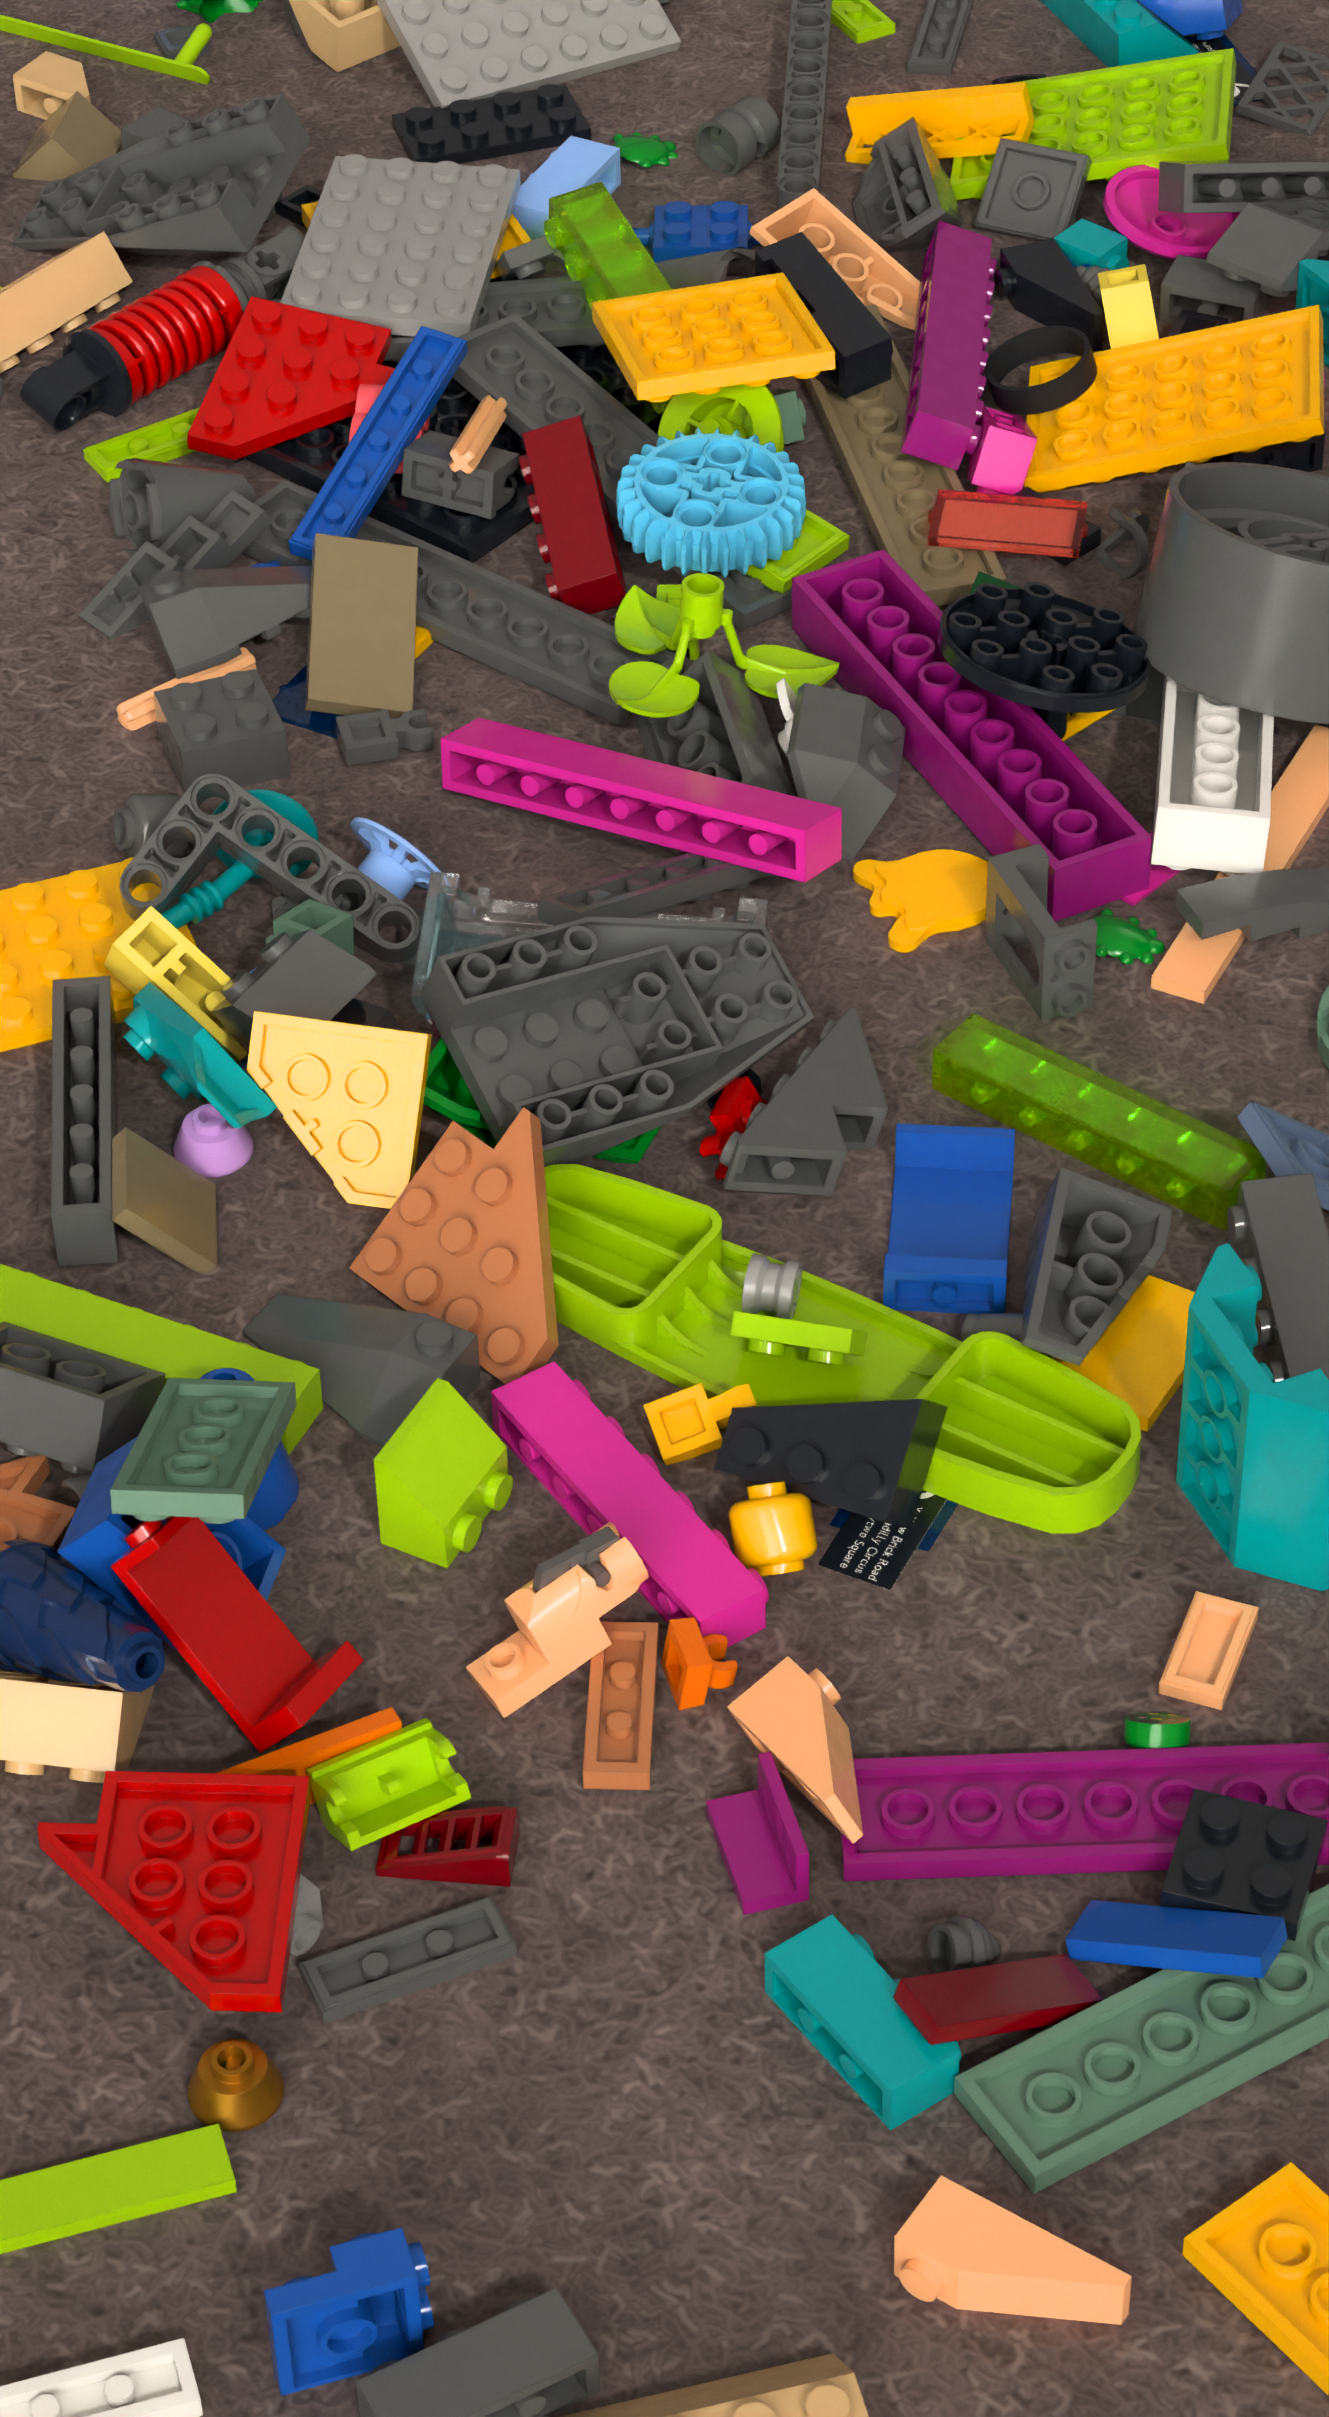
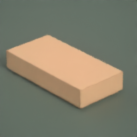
M1196 1591L1160 1679L1158 1693L1222 1710L1258 1619L1259 1607Z

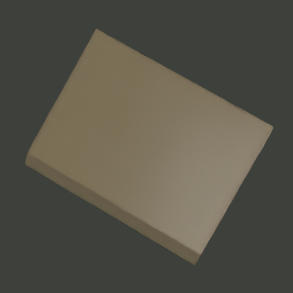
M77 91L38 127L13 173V178L42 181L62 180L118 153L122 146L121 130Z

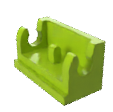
M427 1718L306 1769L310 1777L311 1788L322 1823L328 1832L350 1851L471 1799L466 1780L453 1770L448 1760L449 1757L456 1755L455 1748L444 1735L432 1727L431 1721Z

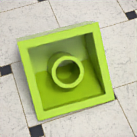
M440 1378L434 1381L374 1458L381 1544L448 1568L460 1551L468 1553L474 1548L479 1539L484 1518L491 1509L496 1511L503 1509L511 1495L513 1478L508 1474L507 1446L448 1381Z

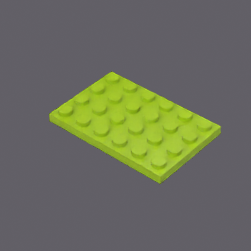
M1234 48L1020 81L1027 84L1035 120L1027 143L1089 155L1092 163L1086 181L1097 179L1110 180L1118 172L1138 165H1147L1159 169L1160 162L1229 160L1237 65ZM1012 133V134H1003V135H1001L1000 137H1002V136H1014L1015 133ZM995 154L953 158L950 182L956 201L971 198L982 199Z

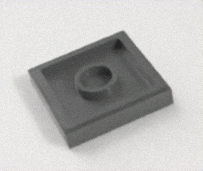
M1000 138L974 223L975 228L1037 242L1053 239L1073 225L1092 163L1089 155Z

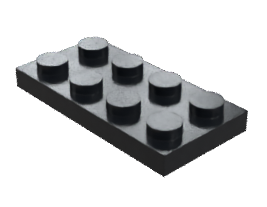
M546 84L536 90L519 93L501 92L494 97L473 101L461 99L452 102L446 108H441L440 106L433 108L415 107L407 112L392 115V126L409 159L414 162L438 163L441 161H452L461 164L561 146L570 136L591 140V128L566 84L559 86Z

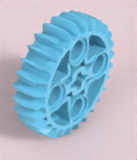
M718 427L713 434H702L699 428L696 429L694 435L685 436L681 431H677L674 440H668L660 436L656 447L649 444L643 445L641 454L630 456L629 465L622 468L616 490L618 526L622 529L624 540L632 543L633 552L637 554L645 552V558L648 563L662 560V567L665 571L677 566L681 568L683 576H686L690 570L701 571V573L721 572L722 576L726 578L728 571L735 569L746 575L749 565L753 564L763 569L767 563V558L774 561L780 560L782 551L791 550L794 540L800 537L806 515L804 477L800 475L798 465L789 461L787 452L776 453V447L773 442L760 445V440L756 434L745 439L741 438L738 430L732 435L721 434Z

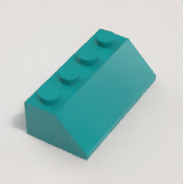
M1041 0L1108 68L1198 54V50L1182 34L1137 0Z

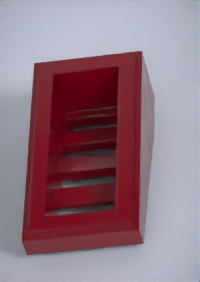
M495 1806L439 1812L383 1837L375 1870L376 1876L510 1887L520 1837L518 1807ZM402 1836L415 1837L412 1854L398 1856ZM429 1838L440 1839L438 1852L426 1853ZM454 1841H466L465 1849L453 1850ZM480 1842L492 1843L488 1847H479Z

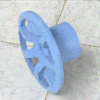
M355 817L351 821L350 827L352 832L369 851L357 868L366 876L402 901L415 884L440 897H446L451 892V886L442 871L408 840L373 820ZM389 839L398 845L395 850L389 847ZM409 853L418 861L411 863L407 859Z

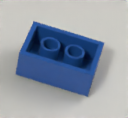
M135 1437L96 1464L58 1549V1553L96 1585L115 1596L116 1601L137 1613L148 1628L178 1651L110 1567L130 1548L123 1538L142 1522L133 1515L112 1514L110 1489L137 1439ZM247 1516L245 1519H235L224 1524L204 1522L267 1601L287 1550Z

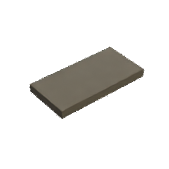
M320 533L315 534L312 549L305 710L339 715L388 710L391 719L400 718L405 712L413 710L418 547Z

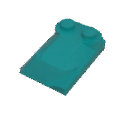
M151 982L133 997L134 1010L123 1020L130 1030L123 1038L146 1061L154 1055L160 1059L167 1067L160 1074V1077L183 1100L191 1093L199 1100L205 1097L233 1128H241L249 1122L265 1118L277 1108L273 1101L216 1040Z

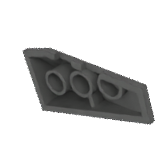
M312 565L191 569L182 572L172 570L159 573L151 578L150 583L139 586L138 589L155 640L176 678L186 677L241 655L239 644L255 636L261 635L263 639L269 640L281 634L280 627L284 624L285 620L293 616L309 618Z
M1060 1167L1034 1216L1026 1254L1021 1345L1080 1366L1164 1254L1173 1209Z

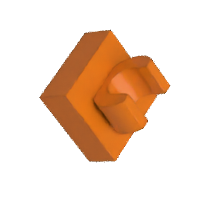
M695 1617L670 1619L661 1659V1666L678 1710L704 1705L708 1687L724 1689L732 1686L738 1668L736 1660L718 1662L725 1659L728 1645L727 1637L719 1634L702 1637Z

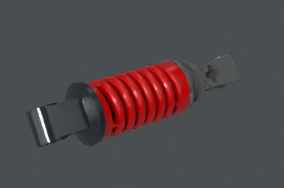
M289 226L266 242L252 247L238 258H228L218 265L208 261L196 262L192 265L191 269L178 275L172 281L166 282L160 288L152 290L146 296H141L133 303L127 304L119 311L113 312L107 318L97 321L87 329H79L71 333L64 342L63 357L48 366H43L34 371L23 384L20 391V399L58 432L67 430L78 420L97 409L113 417L123 414L142 397H147L156 389L164 387L169 381L178 379L183 373H188L194 367L205 363L209 357H215L227 349L251 296L270 301L282 299L305 235L295 226Z

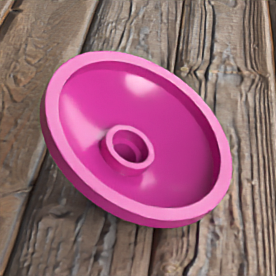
M1147 165L1129 167L1115 174L1108 182L1103 197L1105 213L1119 234L1127 237L1128 242L1154 256L1173 261L1178 254L1207 260L1208 252L1241 213H1178L1158 210L1159 169Z

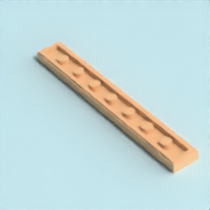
M1314 725L1271 791V818L1263 872L1289 869L1329 807V728ZM1219 871L1214 880L1229 877L1231 875H1227ZM1186 922L1152 974L1151 988L1204 1004L1246 936L1240 929H1236L1202 940Z

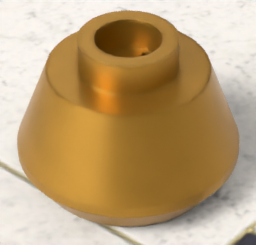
M238 2038L222 2040L209 2047L201 2056L188 2084V2102L193 2114L207 2126L219 2123L221 2131L238 2132L249 2130L266 2122L280 2107L284 2097L283 2076L275 2063L255 2043Z

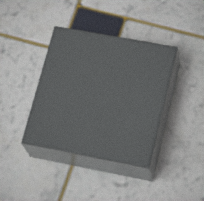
M193 24L154 33L155 44L163 57L174 60L196 28V25ZM208 43L198 57L210 55Z

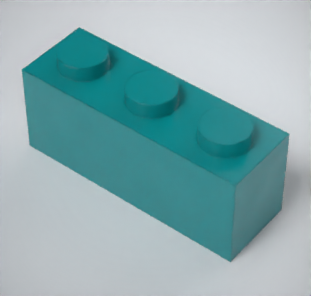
M833 1914L764 1953L765 1993L890 2131L954 2093V2077L959 2075V2061L962 2057L958 2042L953 2041L930 2045L893 1998L900 1979L895 1978L893 1980L876 1962L874 1953L866 1940L857 1933L851 1935Z

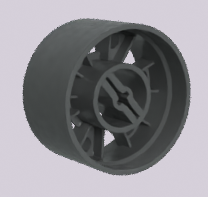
M1238 462L1199 464L1176 472L1169 480L1132 626L1135 636L1141 637L1148 644L1144 660L1146 661V657H1148L1150 664L1159 672L1192 690L1216 700L1275 717L1329 724V477L1278 466Z

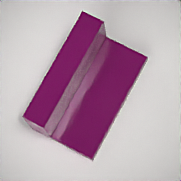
M771 1751L757 1754V1790L706 1801V1814L743 1915L809 1900V1851Z

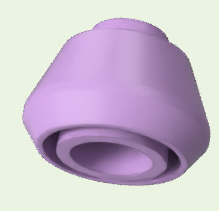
M212 1104L199 1106L186 1115L173 1147L175 1159L205 1178L223 1177L238 1171L250 1160L254 1149L252 1136L246 1127L233 1128Z

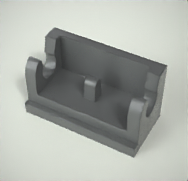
M430 430L404 448L402 496L493 519L496 516V511L507 504L514 495L515 489L504 485L508 475L513 474L519 467L518 453L489 446L476 469L467 475L461 469L454 472L449 467V463L452 460L449 452L456 443L457 437Z

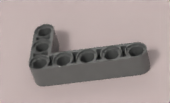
M209 773L200 776L190 785L124 869L120 877L119 888L123 906L132 920L136 921L150 906L161 914L178 903L179 896L189 889L221 848L299 904L310 898L344 911L335 905L336 898L346 892H354L364 899L363 905L356 910L344 912L353 915L354 943L379 960L388 963L404 962L412 958L419 949L420 922L416 912L408 904L235 782L220 774ZM211 797L222 798L229 804L227 809L217 815H208L202 812L199 807L202 802ZM255 829H265L274 836L271 842L262 847L249 845L244 838L250 831ZM177 840H186L195 846L193 852L184 858H174L165 851L172 842ZM302 860L311 861L319 867L318 872L313 877L307 879H299L293 876L289 870L292 865ZM144 883L155 884L161 889L159 896L148 902L136 900L131 894L138 885ZM399 924L404 926L410 934L402 942L390 943L380 936V932L387 925Z

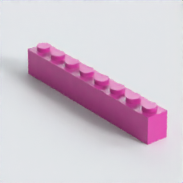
M480 717L440 738L442 786L446 790L804 883L842 859V808Z

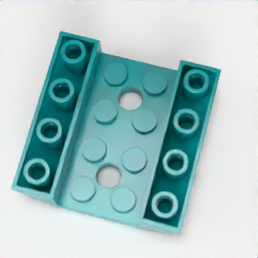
M1227 1243L1217 1246L1189 1304L1176 1483L1234 1567L1324 1591L1329 1589V1379L1319 1368L1275 1382L1269 1367L1263 1362L1258 1363L1253 1356V1348L1258 1344L1255 1320L1257 1302L1262 1299L1261 1282L1255 1269L1251 1265H1244L1231 1245Z

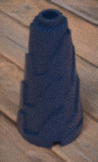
M28 1539L3 1542L12 1547L0 1553V1669L19 1671L26 1674H38L54 1680L83 1683L89 1686L101 1684L127 1692H142L157 1682L164 1671L166 1660L162 1646L163 1640L144 1626L142 1618L137 1613L116 1601L115 1596L93 1583L86 1575L62 1557L57 1549Z

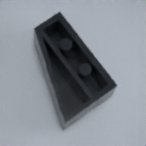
M803 232L755 251V277L783 272L835 350L836 369L821 371L814 378L843 399H847L891 379L892 337Z
M925 1399L732 1408L714 1469L761 1484L785 1481L786 1492L801 1493L809 1499L885 1523L911 1528L948 1407Z

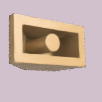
M45 51L13 74L18 111L47 120L77 91L90 102V94L81 62Z

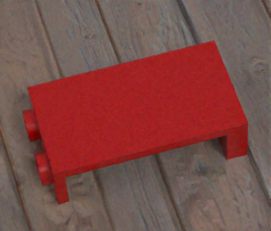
M170 1516L160 1521H142L123 1538L130 1548L110 1566L259 1753L303 1727L364 1661L348 1640L314 1661L199 1517Z

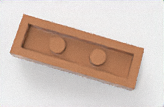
M600 1621L612 1644L592 1657L590 1661L583 1759V1789L650 1790L659 1622Z

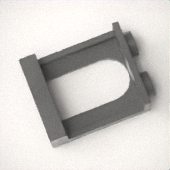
M1040 844L988 857L985 940L1039 1019L1043 1021L1057 1016L1073 1017L1084 1009L1093 1007L1097 923L1094 919L1061 928L1058 927L1047 911L1049 856ZM1029 943L1032 944L1039 967L1038 983L1014 950L1015 947Z

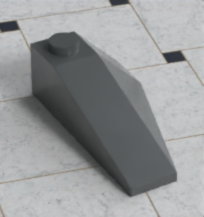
M276 1294L242 1330L243 1335L260 1350L291 1360H298L306 1365L320 1369L323 1405H329L348 1422V1426L360 1437L383 1447L437 1378L448 1381L464 1400L481 1383L478 1335L425 1313Z

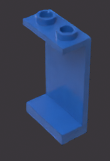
M896 1123L895 1174L888 1254H885L883 1305L901 1311L961 1314L1005 1313L1015 1129Z

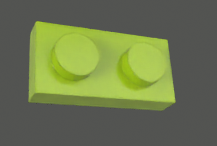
M734 1311L730 1335L748 1338L747 1351L784 1356L786 1345L808 1348L806 1360L843 1366L845 1354L864 1356L867 1332Z

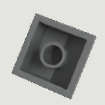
M311 929L292 936L283 932L261 950L259 955L264 961L251 974L246 969L223 987L221 994L225 999L212 1013L249 1054L254 1011L331 1020L377 973L370 965Z

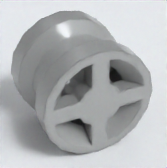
M753 1253L744 1281L742 1312L757 1314L760 1311L773 1312L777 1318L792 1320L800 1293L802 1262L788 1260L783 1265L771 1263L766 1255Z

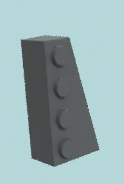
M1313 1174L1240 1181L1236 1206L1228 1207L1227 1211L1228 1243L1244 1265H1251L1255 1269L1261 1282L1262 1299L1257 1302L1255 1320L1258 1333L1257 1345L1263 1347L1267 1359L1266 1365L1271 1370L1275 1382L1319 1368L1329 1379V1235Z

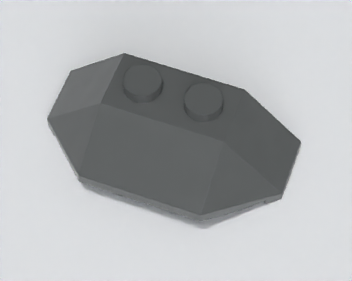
M914 117L874 143L870 154L873 160L864 171L852 202L858 226L865 234L887 253L924 250L930 243L938 220L957 227L963 224L950 179Z
M804 683L798 688L787 753L796 792L800 798L842 808V859L853 860L897 795L906 728L902 726L899 719L892 712L881 709L866 696Z

